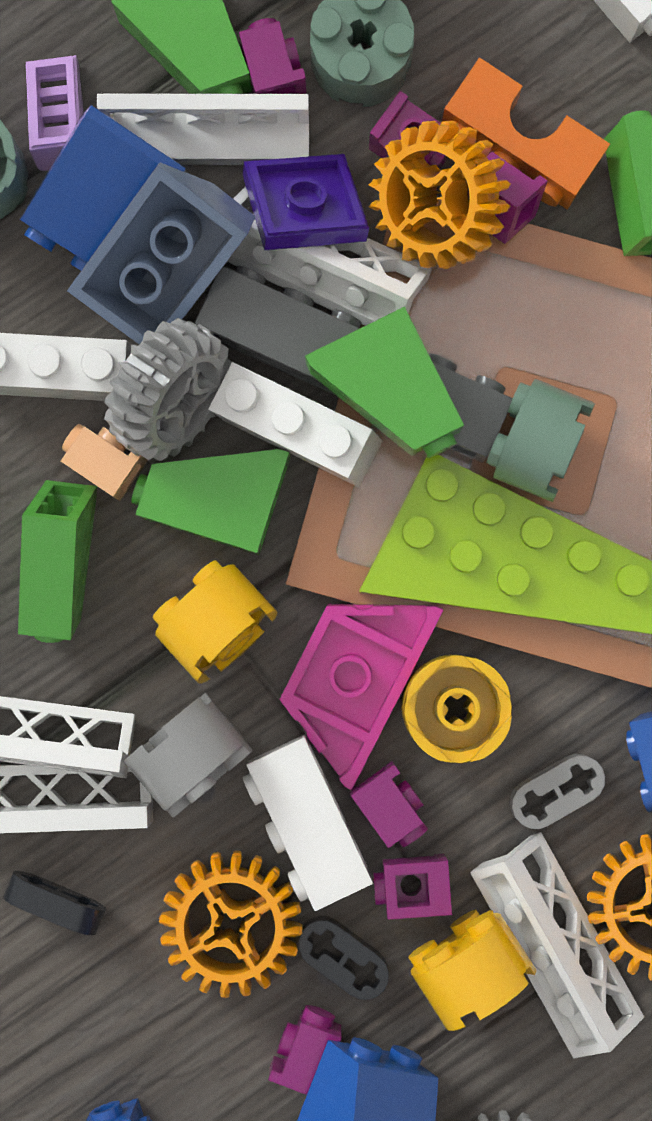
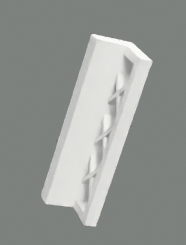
M97 94V109L180 165H244V161L309 156L308 94Z
M245 186L233 199L247 209L251 203ZM254 220L248 235L227 261L235 266L240 265L254 270L264 276L266 280L283 288L288 287L300 291L312 298L315 303L330 310L337 309L346 312L360 320L365 326L404 306L409 314L413 299L428 281L432 267H420L418 260H402V253L367 238V242L264 251L256 220ZM350 250L361 255L362 258L351 259L340 254L338 251ZM396 271L411 279L406 284L386 275L385 272Z
M0 696V709L12 710L23 725L10 736L0 735L1 762L127 778L128 767L123 761L131 753L137 717L135 714ZM22 712L36 713L38 715L28 722ZM51 716L64 717L74 733L61 743L41 740L34 728ZM72 718L89 720V722L79 728ZM103 722L122 725L118 750L93 747L85 735ZM28 733L32 739L22 737ZM80 740L84 746L73 744Z
M23 764L0 765V776H5L0 781V803L4 805L0 806V833L148 828L153 823V797L141 782L140 801L120 802L105 788L113 776H106L99 782L90 773ZM78 773L94 790L81 803L68 804L53 788L66 774ZM57 774L49 784L39 776ZM26 775L42 791L29 805L17 806L1 790L14 776ZM98 793L108 801L104 803H90ZM46 795L56 803L38 805Z
M541 832L530 835L507 855L482 862L470 873L490 909L494 913L502 915L535 966L536 974H527L572 1057L578 1058L611 1052L644 1018V1015L615 963L609 958L604 944L597 943L595 937L598 933L593 924L589 923L587 913ZM531 853L541 869L540 883L533 881L522 861ZM554 902L560 903L566 914V930L559 928L553 917ZM580 948L585 949L592 960V977L586 975L579 964ZM606 994L612 996L622 1014V1017L614 1025L606 1012Z

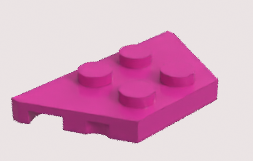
M327 604L280 701L293 719L297 720L307 732L308 739L319 753L322 752L337 772L339 780L344 787L350 790L353 789L443 612V608L437 605Z

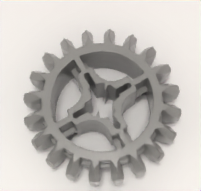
M176 318L171 323L162 321L155 332L147 330L144 333L143 341L138 346L131 345V354L126 361L119 362L121 369L118 376L109 382L113 387V391L106 396L104 401L109 407L104 417V420L110 424L109 432L126 449L137 456H143L147 460L155 458L161 461L168 455L175 457L179 454L183 445L190 447L193 444L194 437L199 432H205V425L210 418L216 417L208 409L232 362L227 358L229 349L221 344L220 339L213 336L214 333L201 324L196 325L191 321L186 322Z

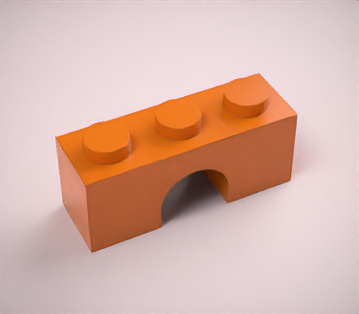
M479 57L444 108L441 123L443 121H455L458 123L459 131L466 127L477 130L476 143L488 140L493 143L490 152L495 153L533 180L539 175L548 180L541 199L542 202L553 207L559 204L568 210L602 160L610 143L568 115H566L558 129L550 136L542 139L524 137L516 131L510 119V113L518 102L523 86Z

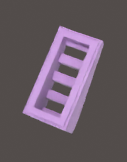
M76 55L26 62L29 151L37 168L42 171L50 170L84 113L79 63ZM67 80V85L41 88L40 86L41 82ZM68 101L67 104L44 107L42 103ZM69 121V125L45 127L47 123Z

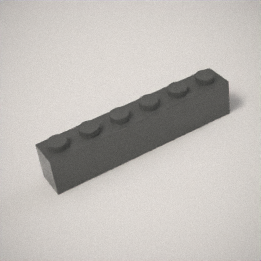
M238 265L236 270L233 271L223 266L215 278L195 324H201L214 333L213 336L221 340V344L335 395L310 374L306 366L305 355L360 329L362 322L354 316L337 309H333L331 315L312 307L314 302L312 298L295 289L286 287L283 293L264 285L266 281L264 276L247 267ZM429 353L464 424L460 433L454 435L457 444L451 447V449L483 463L490 453L513 398L504 395L506 388L497 381L481 375H477L475 381L456 373L458 366L454 362L437 354Z

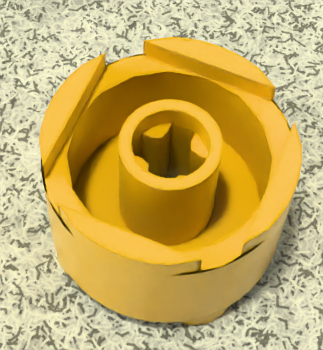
M217 560L210 562L196 574L192 581L196 586L181 600L176 596L172 597L152 617L159 625L155 636L198 684L210 680L204 671L215 665L222 672L237 660L264 633L258 625L263 617L266 615L273 622L278 613L234 564L222 567Z
M450 654L431 659L414 672L407 682L403 693L401 710L410 736L424 752L437 760L450 763H467L483 759L501 745L509 732L512 704L508 686L493 667L477 658ZM465 695L467 700L463 707L468 712L466 717L461 720L453 716L447 721L444 717L448 712V708L444 704L445 700L449 696L458 700Z
M476 909L464 914L451 924L450 928L454 932L452 935L439 944L435 940H430L414 950L408 957L413 964L411 975L448 1031H455L466 1027L460 1017L473 1011L479 1020L494 1013L516 997L529 984L524 973L536 974L535 966L502 915L494 913L492 910L481 915Z

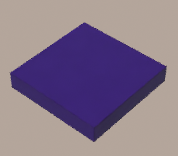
M345 154L244 161L243 178L253 213L256 216L255 220L264 251L367 242L369 226Z

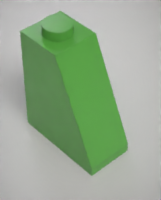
M111 0L119 23L189 94H247L252 92L250 73L223 0Z
M635 111L623 116L604 138L605 141L610 143L606 151V159L624 256L652 255V115L649 111Z
M405 306L305 355L306 366L314 378L411 456L424 450L427 458H431L457 444L454 435L460 433L464 424Z
M281 449L152 464L148 476L140 474L132 495V504L138 505L135 515L151 522L259 556L290 462V453Z
M46 480L23 513L18 634L34 636L38 641L46 643L72 639L82 617L97 486Z

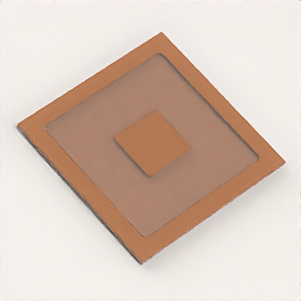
M438 199L439 202L436 204V206L441 205L442 200ZM436 220L427 222L424 225L426 229L440 237L451 238L455 235L449 226L442 227ZM527 224L506 244L489 234L493 245L488 250L476 251L477 257L471 262L465 264L458 262L455 267L449 269L440 268L438 264L432 267L428 281L413 299L409 311V316L428 354H437L454 362L458 366L456 373L474 381L477 375L497 381L506 388L504 395L513 398L520 382L531 386L534 379H538L595 403L590 417L579 414L577 422L586 426L564 479L553 475L549 486L558 489L553 502L493 478L496 468L486 463L488 457L481 463L451 448L438 455L652 561V258L643 255L624 256L622 249ZM389 229L386 230L382 245L386 246L391 235ZM403 246L397 248L389 247L400 253L403 252ZM396 271L385 272L386 275L406 284L411 279ZM338 399L335 412L373 429L383 442L360 487L320 468L318 469L286 585L352 604L437 605L443 608V612L435 626L437 628L652 688L651 634L360 593L359 590L427 456L424 450L411 456L342 399ZM507 413L499 433L506 436L509 435L515 418L509 416L510 413Z

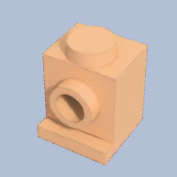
M78 424L69 433L62 446V450L66 452L61 460L62 463L119 501H121L148 460L132 452L129 455L123 453L126 448L104 427H102L98 434H95L85 426Z

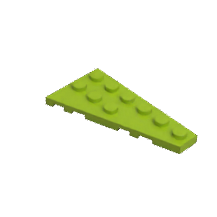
M435 455L431 458L426 457L359 590L360 593L652 635L651 560L440 455Z

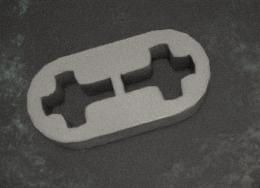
M584 754L566 756L520 782L513 789L509 803L512 815L522 825L530 829L547 827L598 797L605 786L604 771L596 760ZM577 765L583 770L591 769L592 775L586 779L589 788L582 791L576 786H571L561 792L558 786L573 777L570 771L572 766ZM532 790L537 796H543L552 790L555 796L541 805L544 813L540 817H536L531 812L522 814L521 808L527 803L524 795L528 791Z

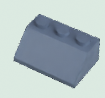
M160 162L67 292L136 343L140 344L143 341L144 333L147 330L155 332L162 321L171 323L176 318H184L248 235L256 216L215 184Z

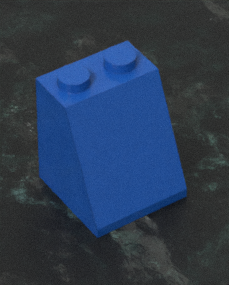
M91 105L83 113L21 216L20 220L29 225L24 235L52 252L56 244H59L75 255L70 264L82 271L160 162L183 172L186 168Z
M352 1038L351 1044L328 1040L297 1121H435L438 1077L420 1065L422 1057L419 1054L405 1047L392 1045L391 1050L386 1051L376 1044L361 1038Z

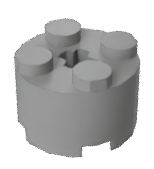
M204 693L165 724L145 745L138 747L123 762L164 811L167 810L172 817H175L190 803L192 804L216 783V780L235 767L253 750L209 695Z

